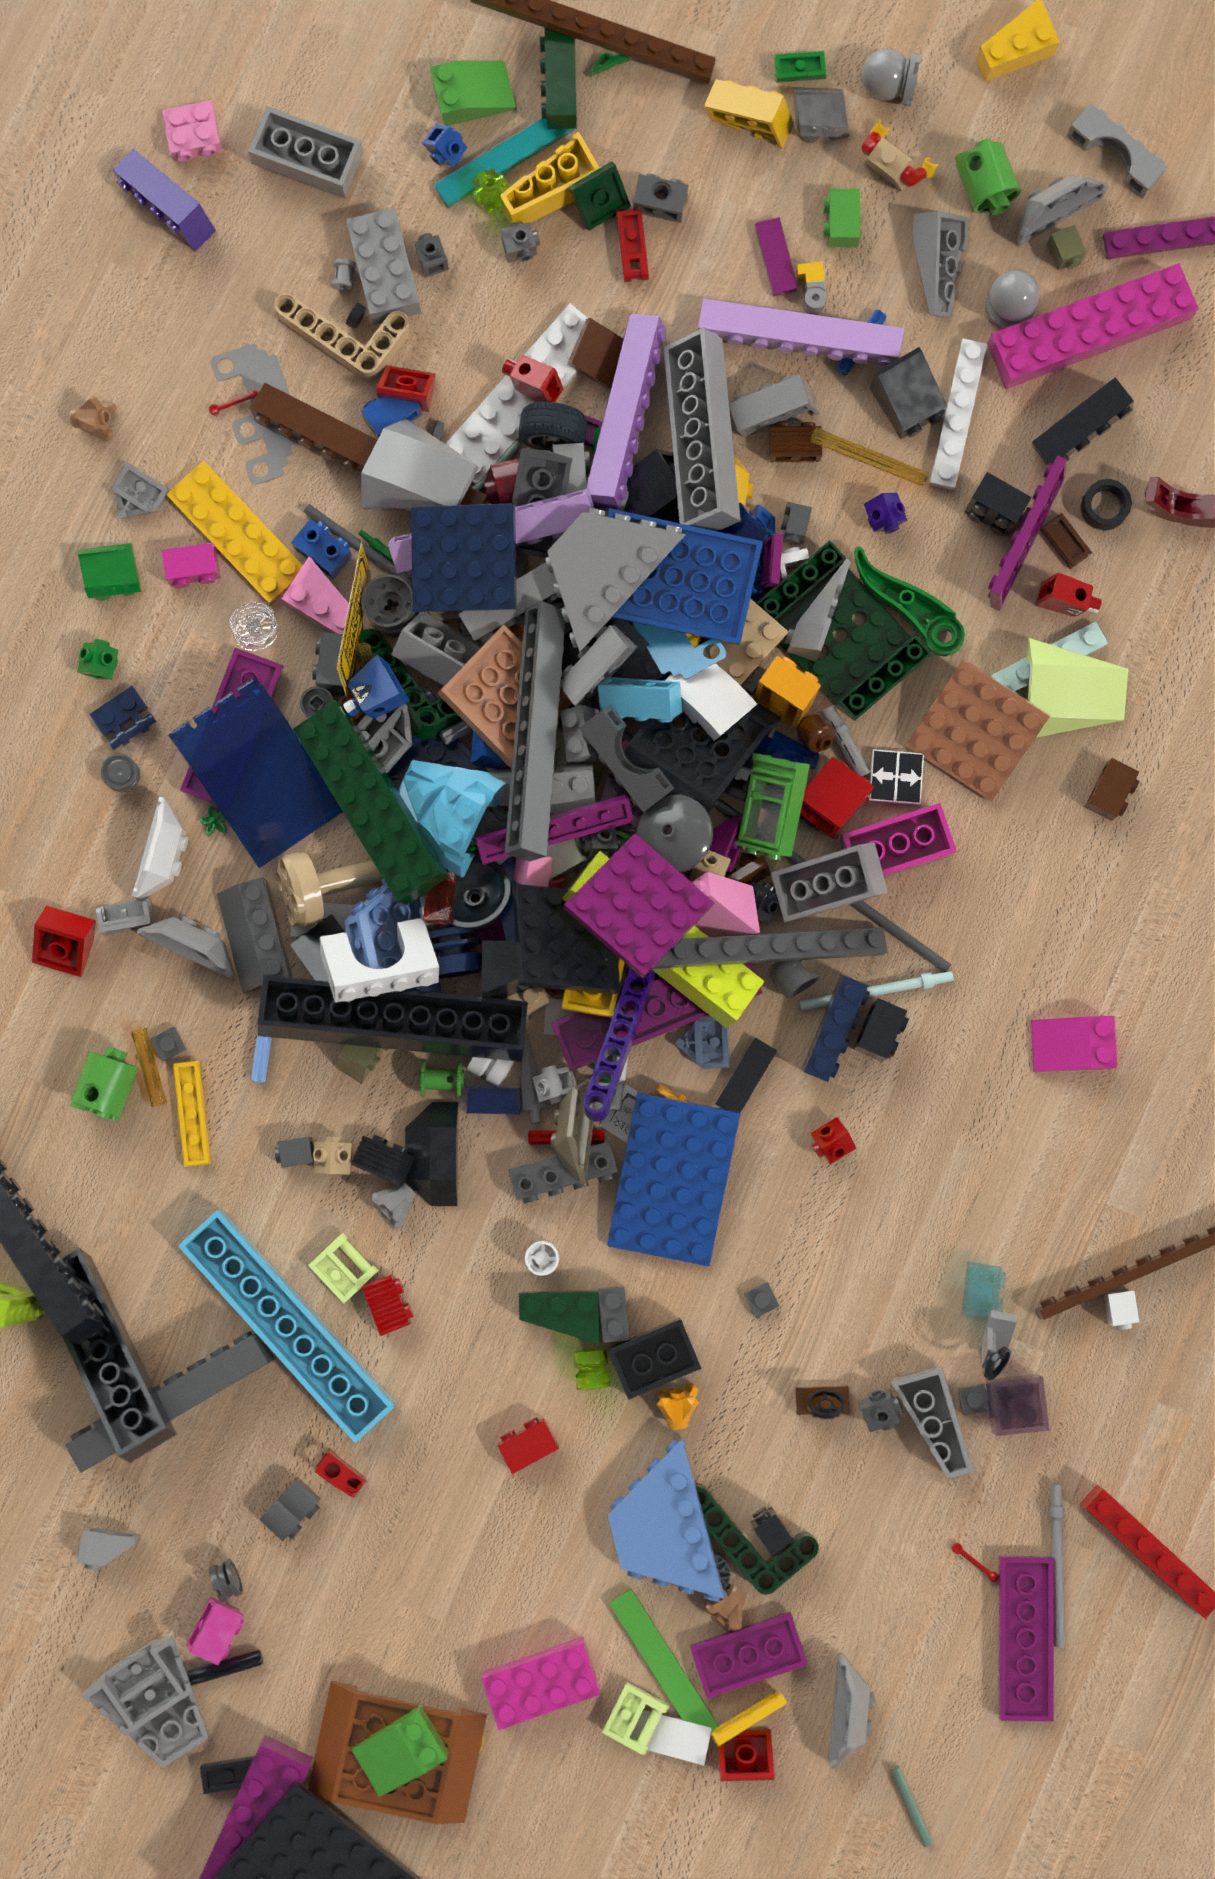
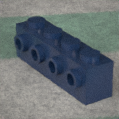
M840 975L801 1068L804 1073L826 1082L829 1081L830 1077L834 1078L840 1066L837 1063L840 1053L844 1054L850 1042L847 1039L850 1029L854 1030L860 1018L857 1015L860 1005L864 1006L869 997L868 985L845 975Z

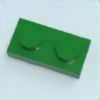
M824 51L775 54L774 56L776 83L826 79Z

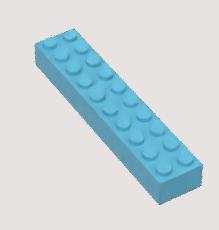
M222 1209L215 1211L178 1245L354 1443L360 1440L397 1405L393 1398Z

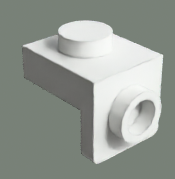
M800 547L787 549L781 555L780 582L787 577L786 569L799 567L809 558L807 549L800 550Z

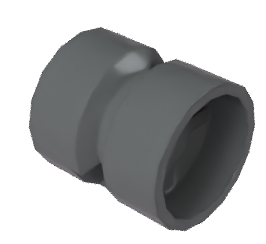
M310 687L301 696V710L309 718L332 702L334 698L324 687Z

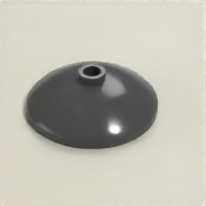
M669 795L661 798L644 811L639 820L636 834L681 873L698 865L707 855L713 839V825L708 812L699 802L684 795ZM671 826L672 832L666 835V829Z

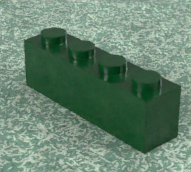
M544 28L545 36H540V52H545V58L540 59L541 74L546 76V81H541V97H546V103H541L542 119H547V129H577L575 38Z

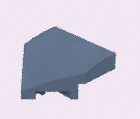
M711 1016L694 1021V1024L675 1043L703 1069L731 1068L729 1027L725 1028Z

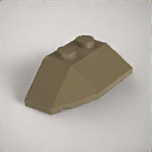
M591 1078L586 1079L573 1088L561 1099L560 1108L556 1109L554 1114V1123L557 1125V1131L552 1133L551 1148L555 1149L558 1159L580 1184H586L594 1123V1121L587 1118L584 1110V1098ZM595 1102L589 1106L590 1109L595 1110Z

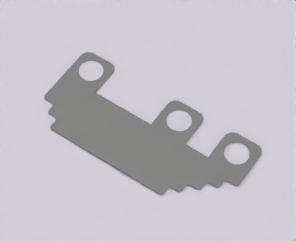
M254 343L214 356L211 360L215 376L218 380H225L242 374L248 394L252 390L259 392L264 382L289 394L277 356L275 354L268 356L266 350L258 351ZM223 358L230 359L234 364L233 370L228 374L221 373L217 368L218 362ZM253 414L235 420L233 422V429L240 444H246L263 438L268 451L266 455L247 461L246 468L251 482L260 484L283 476L282 467L288 464L286 457L292 455L291 446L297 444L296 438L292 436L286 438L280 435L276 428L270 425L267 427L260 425L254 420ZM244 422H250L255 426V433L249 438H245L239 433V427ZM264 462L267 464L269 471L265 477L259 478L253 474L252 468L255 463Z

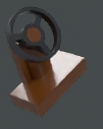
M848 1386L795 1387L797 1415H811L813 1418L833 1419L843 1413H850Z

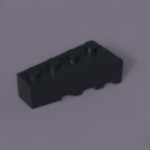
M1114 377L1033 440L1032 446L1047 465L1050 462L1054 464L1057 456L1067 459L1068 462L1070 460L1068 456L1075 451L1081 452L1090 445V440L1097 435H1103L1112 427V424L1129 415L1133 411L1134 400L1117 378Z

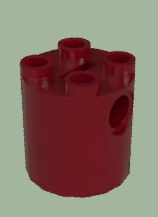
M519 458L490 465L484 480L485 491L490 504H512Z

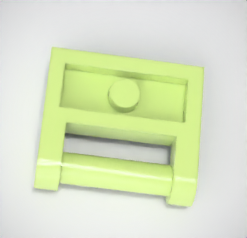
M343 1232L308 1266L345 1304L379 1270L374 1265L371 1266L347 1241L349 1238ZM339 1247L364 1273L359 1279L334 1253Z
M627 1682L602 1733L645 1755L649 1748L647 1744L662 1714L667 1712L669 1705ZM647 1704L653 1710L638 1740L630 1736Z

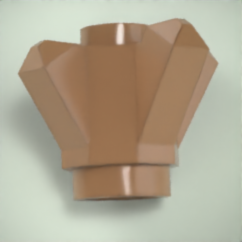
M93 395L83 405H79L71 410V424L74 428L88 431L98 438L108 441L113 438V431L108 428L110 415L116 413L117 406L113 402L100 404V401Z
M729 1584L727 1588L723 1589L726 1591L727 1598H720L719 1602L707 1600L704 1602L703 1608L706 1613L711 1615L710 1618L726 1632L742 1628V1610L746 1595L740 1589Z

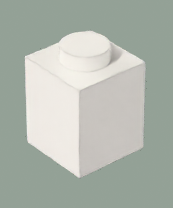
M1128 1289L1103 1294L1108 1325L1116 1326L1117 1330L1132 1328V1323L1139 1322L1134 1290Z

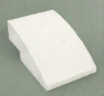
M717 664L711 665L688 679H684L682 674L677 676L672 674L664 680L680 682L682 710L694 724L698 721L714 741L757 705L752 697Z

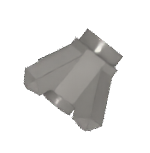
M405 1183L403 1186L394 1185L392 1188L373 1193V1206L378 1209L377 1212L382 1218L389 1221L392 1228H401L406 1220L409 1206L415 1197V1193Z

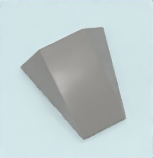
M406 418L382 430L361 472L362 508L371 510L372 507H378L382 510L403 508L405 511H411V507L460 505L479 467Z
M173 1635L147 1643L107 1669L81 1694L83 1699L87 1702L90 1701L98 1708L99 1713L105 1718L108 1717L122 1733L126 1736L129 1735L137 1742L136 1745L161 1767L167 1766L209 1738Z

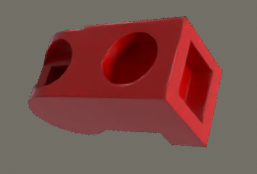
M330 1448L315 1466L316 1474L352 1498H355L367 1481L358 1470L351 1467Z

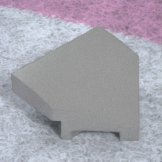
M130 463L125 464L114 483V487H111L112 492L115 494L119 519L158 512L167 499L166 494L171 490Z

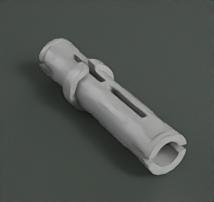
M835 705L821 711L820 714L833 726L835 730L834 738L851 769L863 777L871 773L848 731V724H844Z

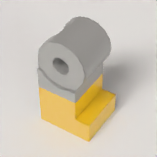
M823 262L797 264L796 280L797 282L804 281L805 288L803 307L809 314H819L823 311L827 299Z

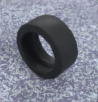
M1099 480L1092 484L1082 497L1080 506L1082 516L1087 524L1095 529L1103 531L1112 530L1121 525L1129 515L1132 506L1131 494L1126 486L1117 480ZM1100 491H1109L1115 494L1121 502L1118 515L1111 519H1104L1095 514L1091 505L1094 495Z

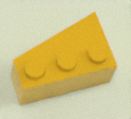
M1036 0L981 45L976 61L985 82L1055 55L1060 41L1042 0Z
M715 80L704 105L710 120L740 131L741 127L755 132L754 138L761 140L764 136L777 141L776 147L781 149L784 148L794 125L783 95L776 91H762L754 86L745 87L737 85L730 80L725 82Z

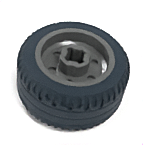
M535 402L523 408L518 435L520 440L530 448L553 452V445L585 443L587 418L580 410L565 404Z

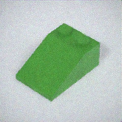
M452 61L430 67L443 125L449 126L516 110L504 61Z
M419 1705L351 1749L379 1797L425 1774L447 1760L449 1754L447 1747L422 1705Z

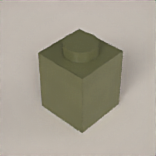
M1075 225L1052 233L1047 242L1058 270L1066 267L1070 270L1082 263L1081 261L1086 254V249Z

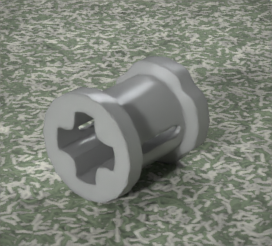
M348 259L334 260V267L336 269L334 280L331 281L332 288L339 291H352L353 270L356 269V263Z

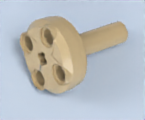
M304 851L284 854L275 872L288 920L292 927L300 926L301 928L322 922L324 915L322 896L378 883L383 879L372 860L316 873L310 857Z

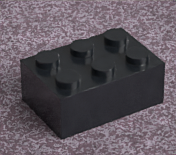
M680 1317L608 1348L609 1355L628 1400L702 1369Z

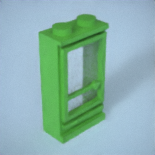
M753 753L752 760H754L739 839L735 845L745 847L744 852L760 855L761 851L766 853V858L781 860V856H792L810 764Z

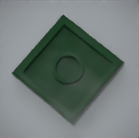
M612 161L569 186L584 227L588 231L616 216L617 211H624L631 207L616 164Z

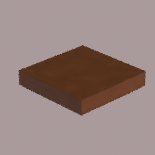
M587 318L567 365L606 389L612 388L624 339L592 318Z

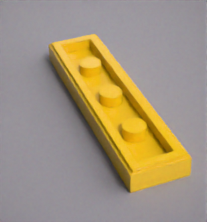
M199 1060L174 1063L173 1069L184 1167L211 1164L201 1063Z

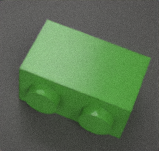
M830 189L828 198L823 199V214H828V222L823 224V238H828V247H858L860 241V189Z

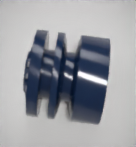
M449 925L428 932L431 942H437L432 944L434 952L439 953V957H436L439 964V979L482 972V953L470 952L469 949L479 945L480 939H468L470 936L479 934L478 929H460Z

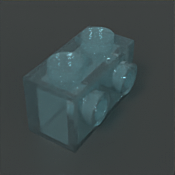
M967 1262L961 1314L988 1318L991 1310L1002 1312L1003 1299L999 1298L1000 1288H1004L1006 1273L1002 1272L1003 1267Z

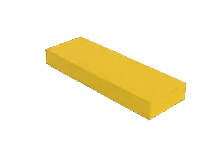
M775 1691L712 1730L710 1735L713 1741L720 1746L787 1704V1701L780 1692Z

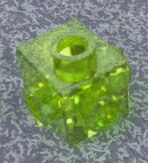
M494 168L489 171H481L472 180L473 191L471 194L478 205H482L486 213L502 206L500 195L507 190L509 185L502 174L498 175Z

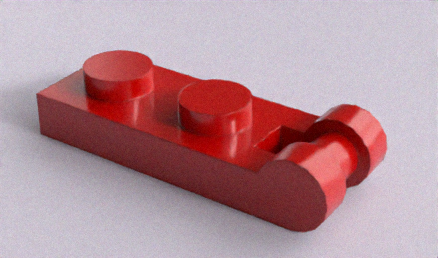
M642 209L617 211L624 282H632V279L641 278V281L649 280ZM639 262L640 268L631 269L630 263Z

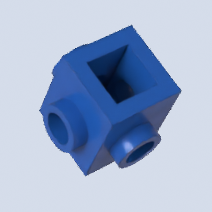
M436 124L422 141L424 147L431 153L430 158L439 166L447 165L453 167L460 162L463 153L468 148L462 141V135L457 130L442 124Z

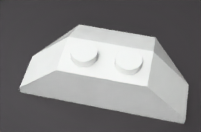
M163 797L158 798L132 897L138 900H143L174 881L175 876H179L182 862L179 861L181 851L185 852L188 845L187 832L170 803Z

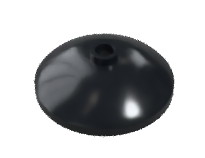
M480 856L473 857L464 877H460L446 869L450 876L434 888V903L438 913L447 923L460 929H478L491 924L503 914L511 898V883L504 868L496 861L482 864ZM480 898V901L473 903L474 899Z

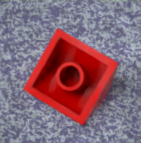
M386 365L377 385L378 399L380 397H388L417 402L421 411L429 412L436 374Z
M771 1729L744 1730L718 1746L721 1782L775 1780Z

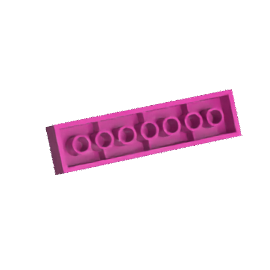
M1178 263L991 334L987 346L1004 387L1008 389L1189 321L1199 308L1181 265Z

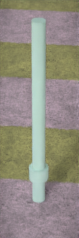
M952 971L933 975L930 972L920 974V977L871 986L867 988V991H870L869 997L920 987L928 989L934 988L935 984L954 981ZM832 994L799 1000L801 1010L827 1006Z

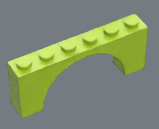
M0 1281V1328L42 1319V1316L46 1315V1312L30 1288Z

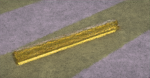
M815 428L811 434L810 441L920 486H923L927 481L928 473L914 466L819 428Z

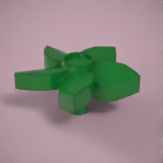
M211 805L208 810L209 816H203L198 820L207 825V836L211 835L215 829L226 833V827L222 822L227 820L229 813H218Z

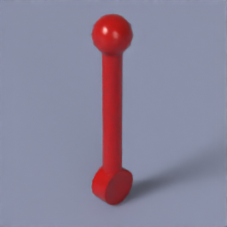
M252 390L250 394L218 406L212 404L209 407V411L212 415H218L220 410L249 399L255 400L259 392Z
M960 1543L952 1545V1551L955 1554H961L985 1573L991 1582L998 1580L999 1576L996 1572H991L964 1551Z

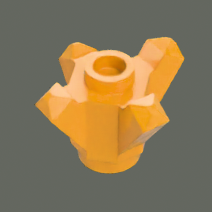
M686 1384L684 1389H662L659 1392L657 1406L665 1416L669 1428L680 1430L688 1427L690 1416L699 1404L696 1400L699 1391L696 1384Z

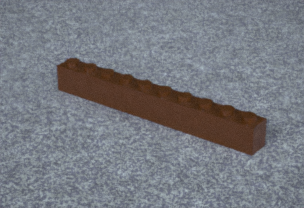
M265 382L250 406L254 420L264 427L270 425L276 428L280 435L286 438L290 436L296 438L303 447L307 449L313 447L319 450L323 457L331 461L334 458L341 461L342 465L352 472L356 470L362 472L377 442V439ZM469 486L460 505L489 504L487 495Z

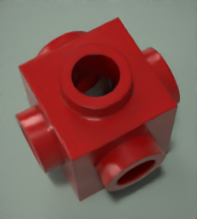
M838 1117L811 1133L815 1141L812 1145L814 1151L819 1158L824 1156L830 1165L857 1149L849 1132Z

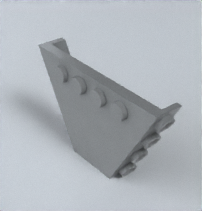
M590 508L589 513L582 512L547 551L549 557H546L545 560L549 572H554L557 580L553 585L557 597H562L565 607L561 608L565 622H570L573 632L569 634L574 648L578 647L579 652H581L673 548L687 535L681 533V527L667 525L666 529L656 527L657 522L641 519L640 524L630 522L631 516L616 513L615 518L604 516V510Z

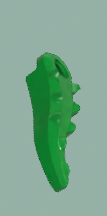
M855 548V564L866 588L885 606L900 615L914 629L930 652L937 656L946 657L960 650L964 644L965 631L963 625L956 618V613L951 608L924 590L876 569L867 559L863 548ZM946 630L950 632L951 640L946 643L940 642L937 639V634L940 631Z

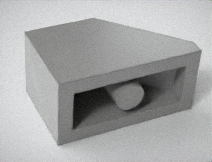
M87 1527L82 1532L77 1563L85 1564L84 1568L99 1570L100 1567H104L138 1542L140 1535Z

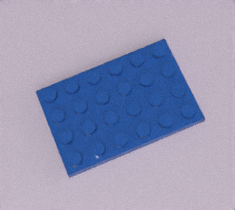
M609 508L608 517L615 518L616 513L631 516L630 522L640 524L641 519L657 522L656 527L666 529L667 525L681 527V533L687 534L612 618L740 645L763 541Z
M637 1092L607 1246L710 1267L740 1112Z

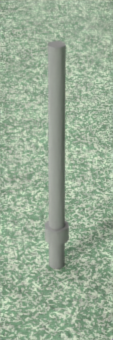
M1050 1484L1051 1505H1048V1517H1051L1052 1557L1054 1558V1646L1064 1647L1062 1518L1065 1517L1061 1498V1484Z

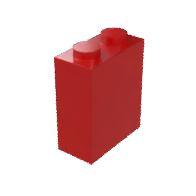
M832 757L805 788L800 815L832 839H835L868 800L874 786L865 777L859 776L851 770L846 763Z

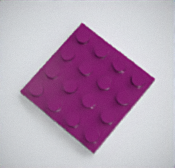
M635 833L564 904L563 908L640 977L644 978L713 907L714 902Z

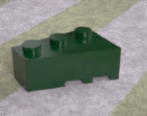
M598 1290L519 1292V1320L599 1345Z

